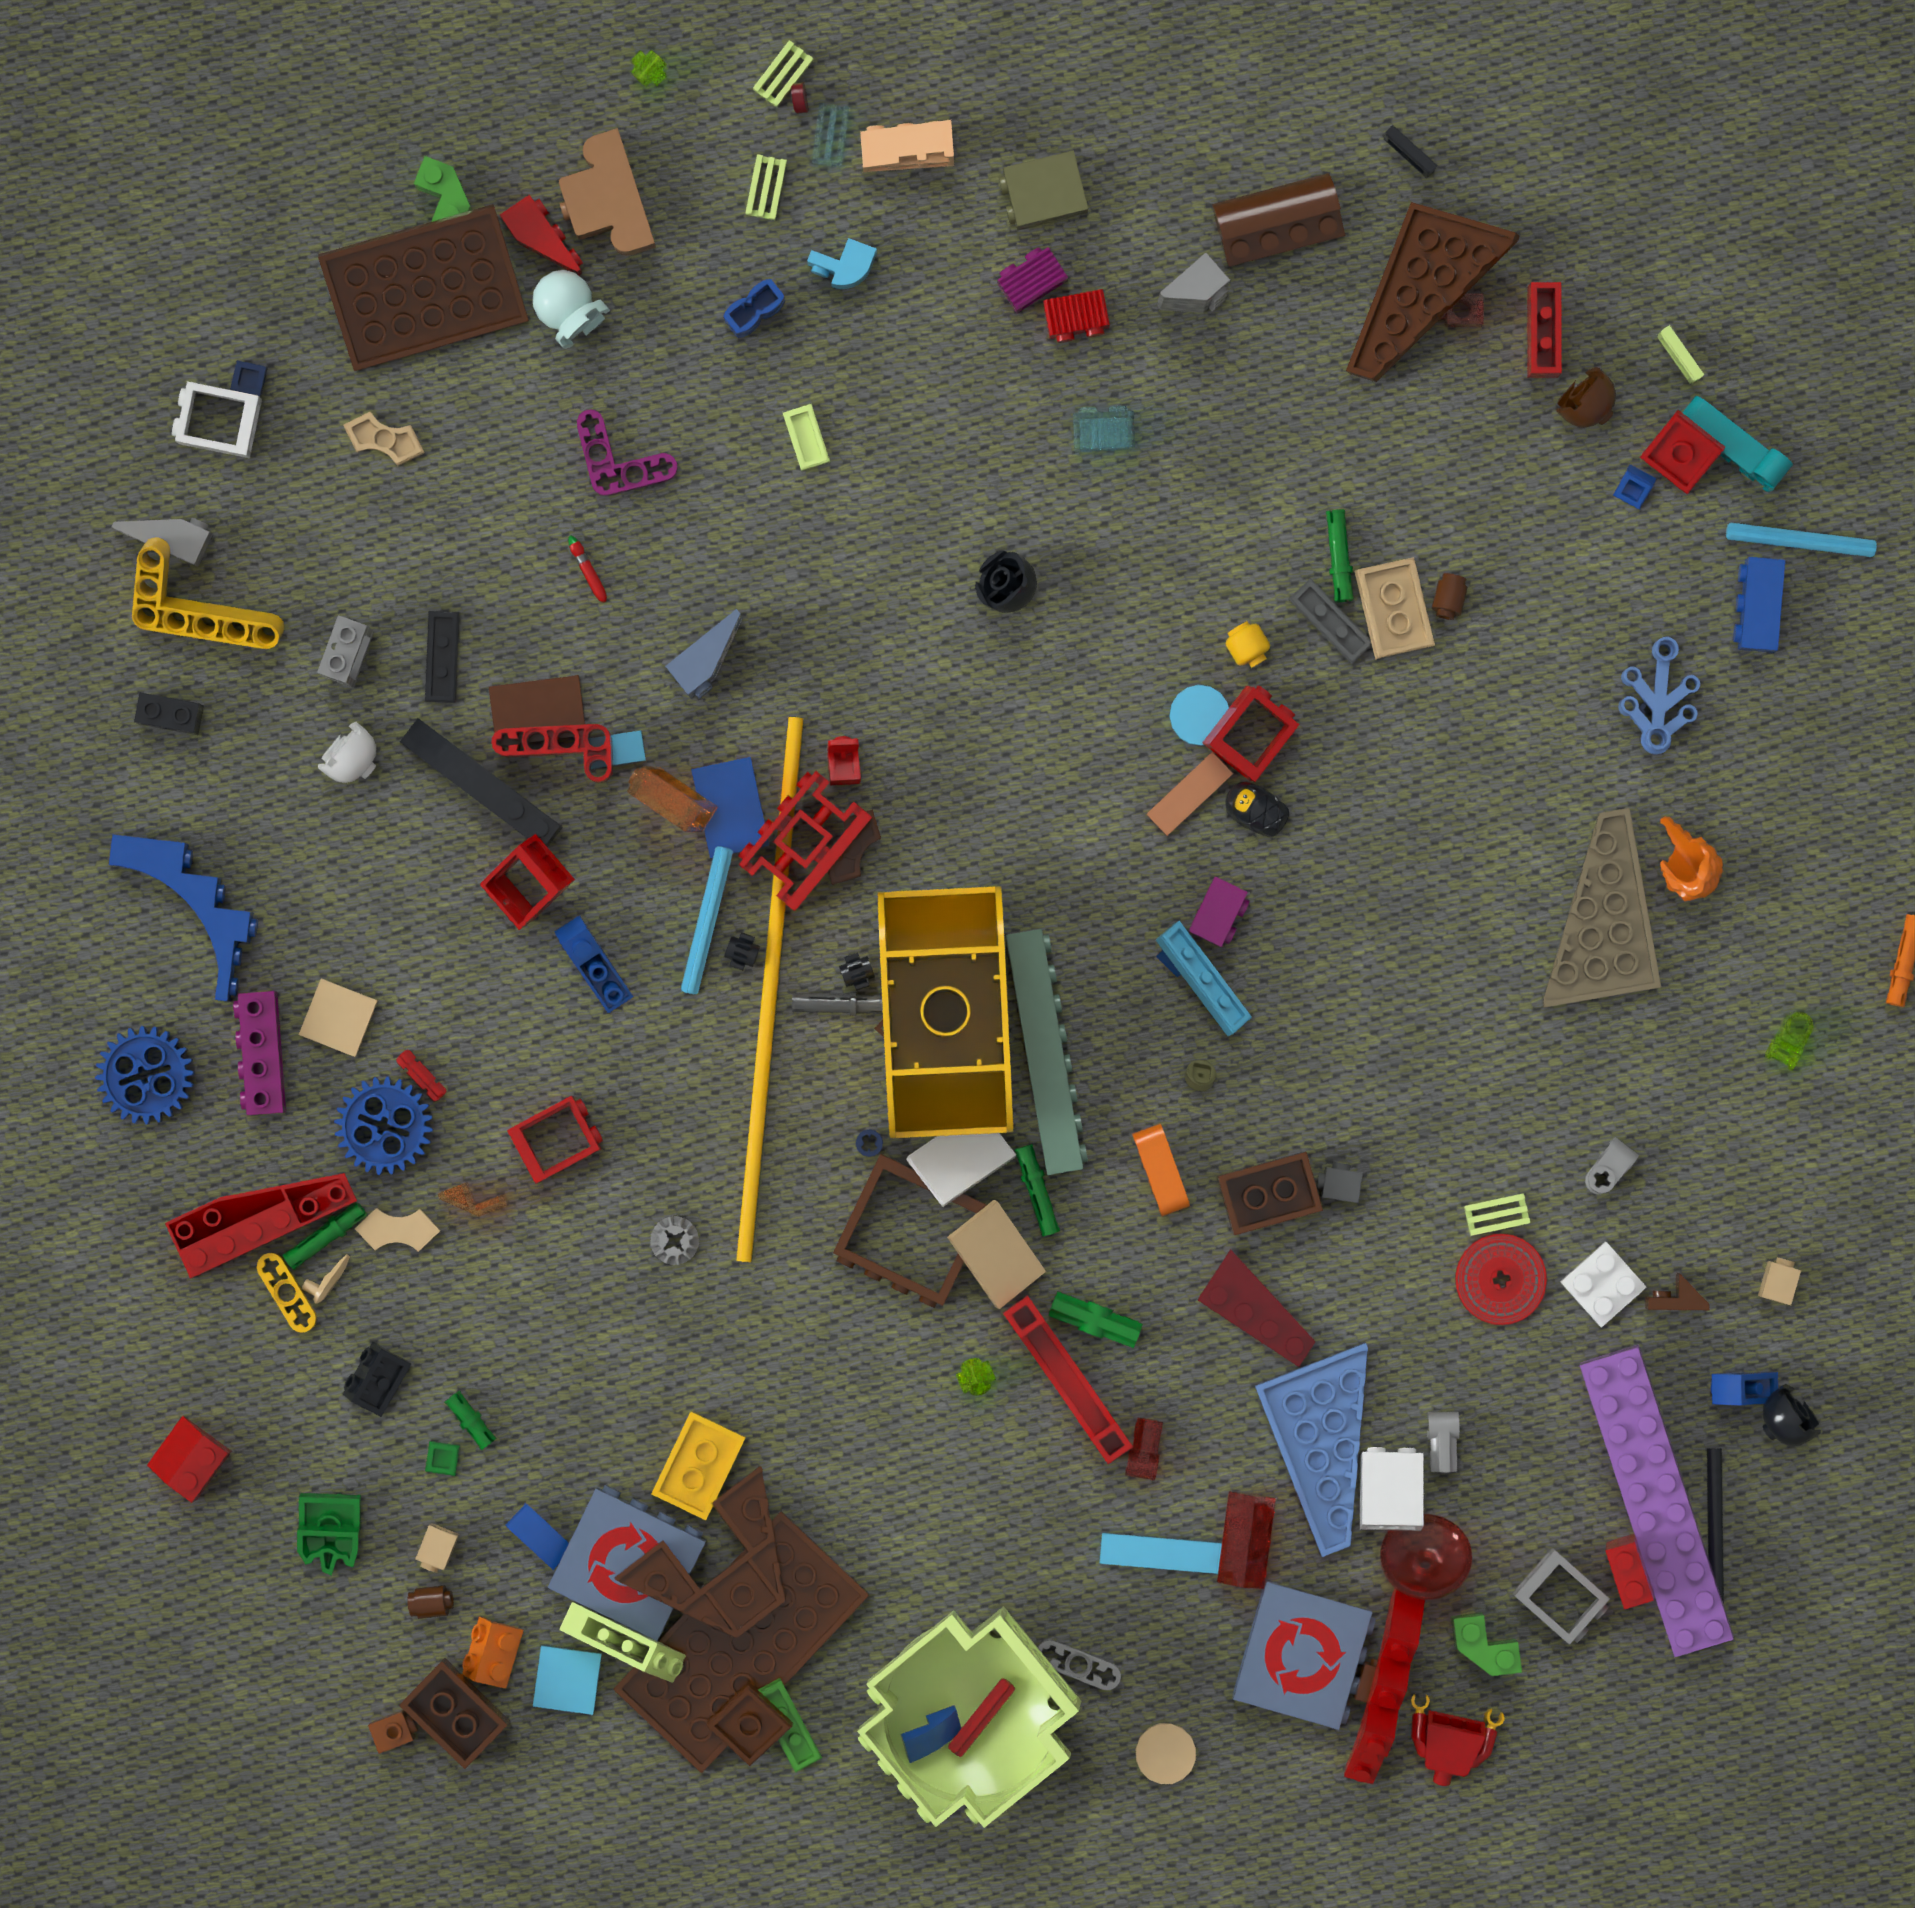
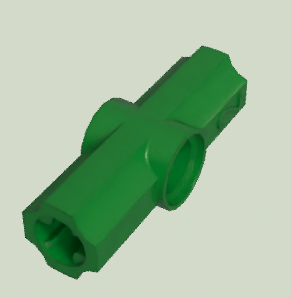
M1059 1291L1055 1295L1048 1316L1077 1326L1078 1330L1102 1339L1103 1337L1111 1339L1131 1348H1134L1143 1325L1136 1320L1113 1313L1114 1310L1100 1306L1092 1301L1085 1302Z

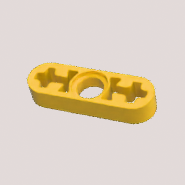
M276 1253L264 1254L257 1262L258 1274L291 1328L301 1333L310 1331L317 1322L315 1310L284 1259ZM268 1258L270 1261H278L279 1265L276 1267V1271L279 1276H282L284 1272L288 1276V1279L278 1281L274 1287L270 1283L271 1280L276 1279L273 1273H265L263 1270L267 1265L265 1260ZM283 1284H291L295 1288L296 1294L293 1300L283 1301L279 1297V1288ZM300 1298L304 1303L298 1306L303 1314L308 1312L311 1316L307 1320L309 1324L307 1327L303 1324L297 1325L295 1323L298 1315L294 1309L290 1313L286 1309L287 1306L296 1304Z

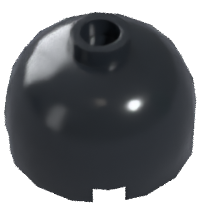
M998 551L989 556L981 565L979 572L982 575L980 581L975 583L977 597L984 605L1002 613L1019 611L1032 600L1036 592L1037 578L1034 568L1024 557L1015 552Z
M1784 1384L1766 1399L1763 1405L1765 1424L1762 1427L1771 1440L1777 1439L1782 1444L1788 1446H1800L1821 1433V1430H1815L1819 1422L1805 1401L1802 1405L1800 1401L1794 1399L1790 1394L1795 1389L1790 1385Z

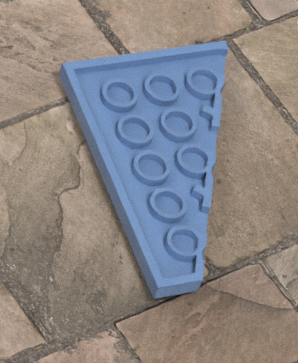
M1366 1343L1255 1385L1322 1557L1351 1546L1368 1351Z

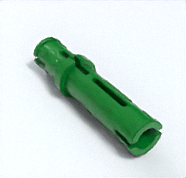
M1345 510L1326 511L1332 567L1329 569V575L1333 577L1334 602L1353 601L1351 574L1354 572L1349 560Z
M1033 1144L1015 1149L1014 1151L1022 1172L1020 1177L1028 1189L1042 1237L1059 1232L1060 1228L1044 1184L1043 1176L1045 1174L1043 1169L1040 1170Z
M356 1201L336 1216L331 1215L328 1218V1222L284 1253L285 1261L293 1270H296L333 1240L347 1235L346 1231L368 1216L366 1211Z

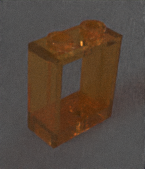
M642 766L641 769L638 768L634 771L628 782L631 784L627 790L630 795L685 832H703L718 808L717 805L661 767Z

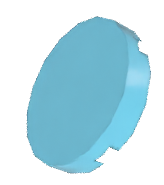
M1195 685L1187 687L1176 696L1171 704L1169 718L1172 729L1180 739L1188 744L1202 746L1204 745L1202 742L1229 707L1222 694L1210 686Z

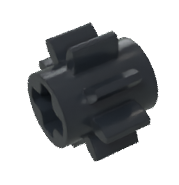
M742 932L739 938L731 936L724 955L725 958L731 960L729 966L744 971L745 965L754 966L760 950V946L754 944L755 937Z
M857 952L844 957L846 964L840 965L839 968L846 987L854 985L856 991L869 987L868 980L875 978L868 956L860 958Z

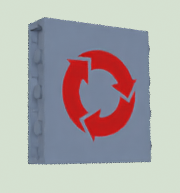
M604 1485L603 1489L597 1487L548 1588L658 1641L673 1608L616 1581L614 1577L662 1540H664L690 1575L707 1540L702 1538V1531L690 1525H687L685 1529L675 1525L676 1519L660 1511L657 1516L646 1511L648 1505L637 1499L632 1498L631 1502L620 1498L621 1492L608 1485Z
M1265 1579L1232 1694L1233 1700L1339 1730L1341 1723L1346 1724L1351 1706L1346 1705L1349 1693L1354 1695L1359 1681V1677L1355 1676L1357 1665H1363L1367 1653V1647H1363L1366 1635L1371 1636L1376 1618L1371 1617L1372 1611L1367 1608L1365 1610L1278 1585L1277 1582Z

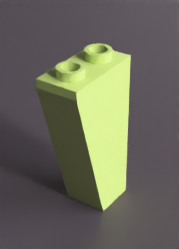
M574 1602L571 1603L559 1629L637 1669L672 1683L676 1676L680 1674L686 1657L685 1654Z

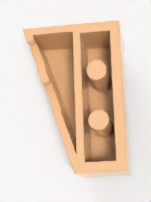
M951 120L922 124L904 123L891 128L875 125L866 127L867 131H860L863 172L954 166Z

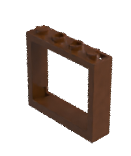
M880 1154L833 1252L838 1255L836 1261L852 1269L857 1264L866 1269L864 1275L880 1282L882 1277L893 1282L891 1288L906 1295L911 1290L921 1295L919 1298L920 1302L933 1308L936 1307L937 1303L943 1306L964 1263L959 1254H957L939 1293L846 1249L883 1169L930 1191L914 1169ZM964 1193L951 1201L976 1214L987 1206V1204Z

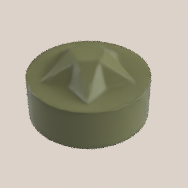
M1204 1060L1191 1062L1185 1072L1187 1085L1197 1091L1210 1089L1216 1079L1214 1066Z

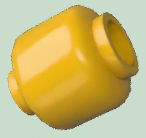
M1246 621L1227 633L1229 638L1226 640V647L1237 665L1244 666L1249 663L1250 667L1253 668L1267 659L1265 653L1270 649V642L1258 624H1249Z

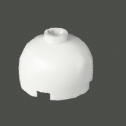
M357 722L349 725L352 731L347 737L343 736L340 739L339 735L324 753L321 759L326 763L318 764V768L335 781L348 783L355 781L360 776L366 779L376 767L373 763L376 756L375 741L368 731Z

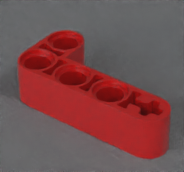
M600 724L504 728L495 732L492 737V748L502 757L583 754L585 774L590 780L595 783H604L613 775L611 733ZM597 730L603 731L606 737L604 744L599 747L592 746L589 741L591 733ZM564 732H571L575 736V743L570 748H562L559 744V737ZM536 733L542 734L545 739L543 747L538 750L531 749L528 743L529 738ZM519 734H523L522 744L524 751H520L521 746L518 744L509 745L508 751H505L502 746L498 745L499 741L504 740V735H508L509 739L515 741L520 740ZM596 761H603L607 765V771L602 777H594L591 774V766Z

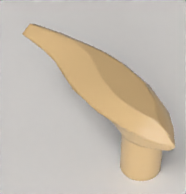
M346 1254L331 1272L324 1276L320 1285L306 1279L302 1290L315 1296V1304L324 1300L334 1288L347 1266L350 1258L349 1255Z

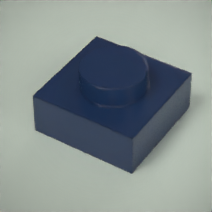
M237 360L230 390L257 395L261 398L268 368Z

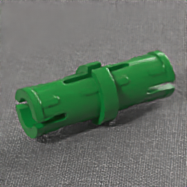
M460 1390L444 1401L460 1421L459 1426L461 1429L467 1430L480 1450H483L497 1439L480 1418L482 1416L478 1410L475 1412Z

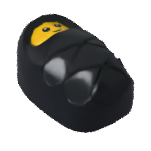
M1240 782L1235 784L1226 796L1227 814L1241 826L1266 837L1278 835L1288 820V807L1280 799L1259 785L1250 782Z

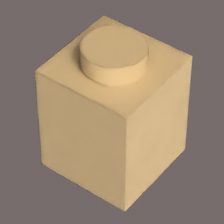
M1777 1257L1776 1263L1768 1261L1758 1296L1791 1305L1801 1270L1793 1268L1795 1262Z
M431 1523L416 1556V1560L422 1562L420 1566L435 1573L438 1572V1569L445 1570L460 1534Z

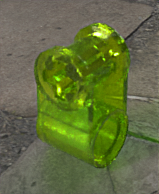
M1800 1011L1789 1013L1784 1018L1778 1032L1774 1035L1764 1057L1767 1059L1773 1058L1787 1065L1788 1070L1793 1071L1813 1031L1814 1024L1812 1018L1807 1013ZM1800 1016L1804 1019L1806 1026L1803 1032L1795 1034L1791 1029V1021L1795 1017ZM1779 1048L1788 1052L1790 1055L1788 1056L1780 1052Z

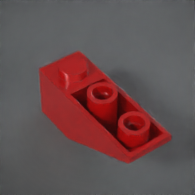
M529 194L500 214L502 221L519 245L570 272L576 273L578 276L582 274L579 268L583 264L582 260L574 249L570 251L566 249L562 243L566 239L565 235L557 224L553 226L549 224L545 218L549 212L540 199L534 201Z

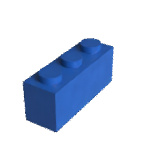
M1748 557L1745 559V564H1740L1738 582H1743L1742 594H1737L1736 612H1741L1740 624H1735L1733 632V642L1738 643V650L1769 653L1778 651L1785 560Z

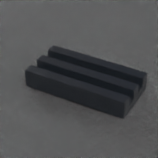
M1394 125L1385 132L1384 140L1425 178L1435 171L1438 165Z

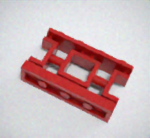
M817 770L813 775L808 771L796 784L800 788L799 792L794 798L787 795L777 808L781 812L774 822L768 818L757 832L761 835L757 843L753 845L749 842L738 855L742 859L738 865L751 876L763 865L783 881L785 885L776 896L794 911L872 818L868 812L855 802L843 813L826 799L821 793L830 781ZM816 782L819 787L812 795L823 806L814 817L811 818L802 809L793 818L788 815L812 784ZM832 813L836 814L844 822L854 813L857 817L831 849L828 848L826 844L833 835L822 827L824 822ZM800 818L824 836L806 860L782 841ZM774 830L780 831L781 833L773 842L785 852L773 865L761 856L755 864H752L750 862L751 858ZM793 860H796L805 869L815 860L818 864L791 896L787 891L795 882L783 872Z

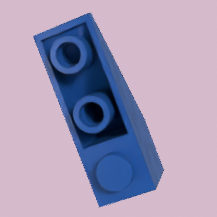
M580 915L554 931L560 944L607 1013L633 998V995Z

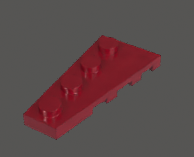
M1230 1249L1197 1300L1300 1367L1315 1344L1314 1339Z

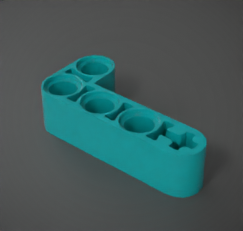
M1695 396L1682 412L1725 446V449L1720 454L1722 458L1727 462L1732 461L1739 466L1741 473L1750 480H1756L1764 486L1762 489L1766 492L1774 490L1793 466V463L1781 452L1774 448L1770 450L1765 448L1699 396Z

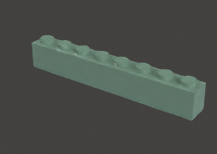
M1042 929L1006 935L1046 1172L1047 1175L1081 1170L1083 1169L1082 1163L1088 1162L1085 1144L1079 1145L1077 1133L1083 1132L1080 1114L1074 1115L1072 1103L1078 1102L1075 1084L1069 1085L1067 1073L1072 1072L1070 1054H1063L1062 1043L1067 1042L1065 1025H1058L1056 1014L1062 1012L1060 996L1059 994L1053 995L1051 983L1057 982L1054 964L1048 965L1046 953L1052 952L1049 934L1043 935Z

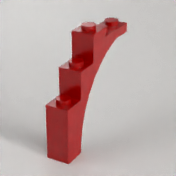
M1400 1582L1396 1583L1389 1602L1383 1640L1370 1694L1355 1744L1345 1767L1344 1777L1374 1784L1384 1757L1388 1756L1395 1739L1399 1709L1407 1692L1411 1662L1419 1645L1426 1589Z

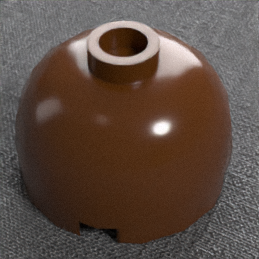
M1598 367L1586 371L1585 373L1589 377L1576 387L1574 382L1557 402L1561 408H1557L1556 412L1572 425L1581 428L1592 427L1598 423L1603 425L1614 413L1612 411L1616 402L1614 384Z

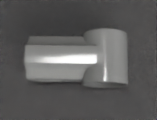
M1427 1412V1419H1429L1427 1437L1430 1440V1471L1457 1472V1439H1459L1460 1432L1459 1413Z

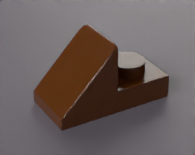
M1676 1273V1297H1671V1291H1653V1297H1645V1309L1710 1311V1304L1680 1273Z

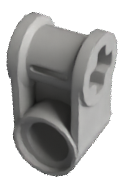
M1614 1137L1609 1142L1610 1145L1599 1155V1159L1586 1175V1186L1594 1194L1609 1192L1639 1157V1154L1617 1137ZM1604 1173L1606 1175L1604 1181L1607 1185L1596 1187L1594 1184L1597 1180L1594 1178V1175Z

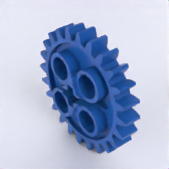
M140 1026L139 1034L137 1035L133 1028H128V1038L118 1033V1044L111 1041L107 1042L111 1052H100V1055L106 1061L105 1063L96 1064L98 1068L103 1070V1074L95 1076V1079L103 1080L104 1085L100 1086L97 1091L107 1092L108 1095L104 1097L102 1102L108 1103L112 1101L114 1103L110 1110L112 1113L119 1109L122 1110L120 1119L125 1120L132 1114V1123L134 1124L138 1123L141 1116H143L145 1124H150L151 1116H154L157 1122H162L163 1112L167 1116L173 1117L174 1114L171 1107L174 1106L182 1109L183 1105L179 1099L190 1098V1095L184 1090L185 1087H194L195 1085L187 1081V1076L195 1074V1071L187 1070L186 1067L193 1062V1059L183 1058L188 1048H177L180 1041L179 1038L168 1041L169 1031H165L161 1036H158V1027H153L150 1034H148L146 1027ZM154 1047H157L162 1052V1060L156 1065L148 1060V1053ZM124 1057H129L133 1062V1069L128 1074L122 1073L119 1069V1062ZM166 1065L171 1066L169 1071L149 1076L148 1083L145 1080H136L123 1086L119 1083L122 1079L141 1074L142 1067L145 1070H155ZM163 1076L168 1077L172 1084L170 1091L165 1094L161 1093L157 1088V1082ZM133 1086L141 1088L143 1094L142 1099L137 1103H133L128 1097L129 1089Z
M386 1076L384 1085H381L378 1077H374L373 1086L371 1087L365 1080L361 1081L363 1090L359 1091L357 1088L352 1087L351 1091L354 1097L344 1096L342 1098L347 1107L337 1108V1111L343 1114V1119L334 1120V1123L342 1125V1130L335 1132V1136H344V1141L338 1147L348 1146L349 1151L346 1153L345 1158L355 1155L357 1158L354 1166L358 1167L365 1162V1172H370L373 1166H376L377 1175H382L384 1167H387L390 1174H394L395 1165H398L402 1171H405L406 1160L416 1164L417 1161L414 1154L425 1155V1151L420 1147L421 1144H431V1141L424 1136L425 1133L434 1131L433 1128L426 1126V1122L433 1119V1116L424 1115L423 1112L430 1105L419 1104L423 1094L419 1093L413 1096L411 1094L414 1088L413 1085H409L405 1090L402 1089V1079H399L395 1085H392L391 1077ZM374 1097L380 1099L383 1104L382 1111L377 1115L371 1114L367 1108L369 1100ZM401 1108H406L411 1113V1120L407 1125H401L396 1121V1113ZM362 1114L377 1121H383L386 1117L388 1118L387 1124L406 1130L410 1135L405 1137L388 1130L381 1134L379 1133V1126L361 1121L358 1117ZM362 1126H367L372 1131L371 1140L365 1144L357 1139V1131ZM392 1136L398 1138L401 1143V1148L396 1154L389 1153L385 1147L387 1139Z

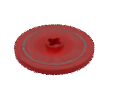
M1492 1234L1473 1242L1462 1254L1455 1273L1456 1290L1463 1306L1476 1318L1494 1325L1513 1324L1532 1314L1541 1303L1547 1284L1545 1265L1536 1249L1525 1240L1509 1234ZM1498 1271H1502L1503 1275H1509V1280L1505 1282L1504 1288H1500L1499 1284L1493 1283V1278L1497 1277Z

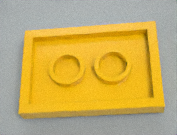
M691 1411L651 1494L707 1520L713 1507L711 1503L717 1499L746 1437Z

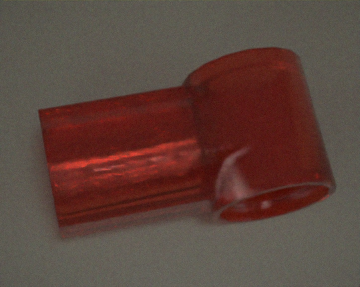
M1137 1417L1133 1435V1447L1128 1452L1129 1457L1125 1476L1155 1481L1160 1456L1158 1448L1163 1426L1162 1421Z

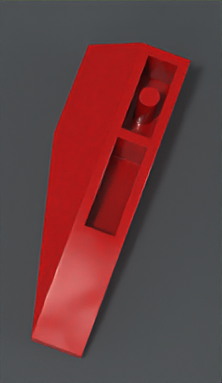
M345 1173L220 1197L166 1222L165 1225L191 1279L356 1202L357 1198Z

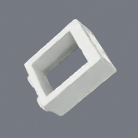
M187 381L186 389L181 388L178 406H181L182 409L180 418H175L172 436H176L175 441L181 445L250 458L262 399L257 395ZM196 393L245 403L236 445L187 436Z

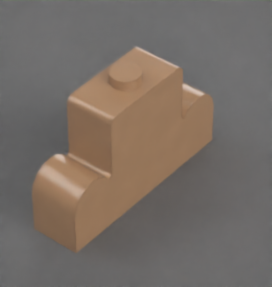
M618 128L588 138L583 146V156L591 168L562 177L559 180L565 201L559 203L564 220L571 219L574 232L580 240L612 230L610 235L612 245L621 255L629 256L656 248Z

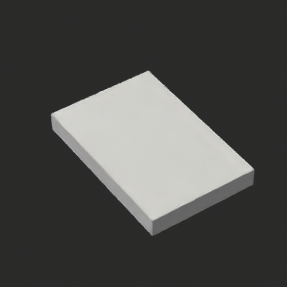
M1000 1133L949 1135L935 1137L910 1154L906 1160L941 1206L944 1207L1013 1160L1016 1154Z

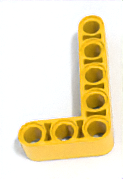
M158 537L146 541L138 553L132 620L137 627L149 631L254 648L271 649L275 647L284 631V622L278 615L167 597L170 547L165 540ZM147 551H155L160 556V559H152ZM145 579L153 580L157 584V588L149 587ZM142 608H150L155 616L146 615ZM172 613H180L185 621L176 620ZM208 617L212 619L215 625H206L202 618ZM232 622L241 623L245 630H236ZM262 627L271 628L275 635H266Z

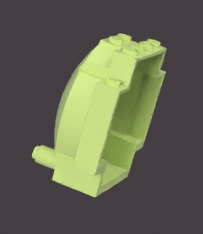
M1004 1606L973 1631L967 1627L953 1610L930 1630L915 1638L896 1658L873 1675L866 1684L869 1687L867 1693L877 1705L880 1703L882 1705L877 1713L859 1727L857 1731L860 1734L858 1740L868 1752L871 1750L875 1752L880 1758L877 1762L881 1769L888 1776L893 1774L899 1782L897 1785L899 1791L908 1800L912 1797L919 1806L917 1812L926 1823L932 1822L935 1827L965 1804L967 1807L965 1813L974 1824L980 1822L985 1828L1070 1759L1071 1752L1054 1731L1079 1712L1081 1700ZM1000 1679H1007L1014 1685L1015 1691L962 1757L951 1752L948 1748L950 1742H948L935 1752L912 1763L909 1762L901 1734L927 1725L926 1715L955 1705L962 1728Z

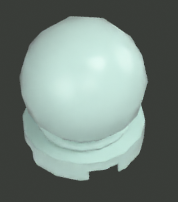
M567 270L552 271L540 279L533 291V308L539 320L548 327L559 330L555 339L564 349L572 347L574 343L571 340L582 331L585 335H588L604 321L605 317L602 313L606 314L610 311L602 300L592 302V292L586 281L576 273Z

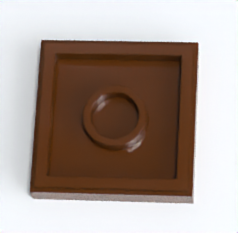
M750 1682L706 1723V1726L749 1766L762 1756L793 1725V1722Z

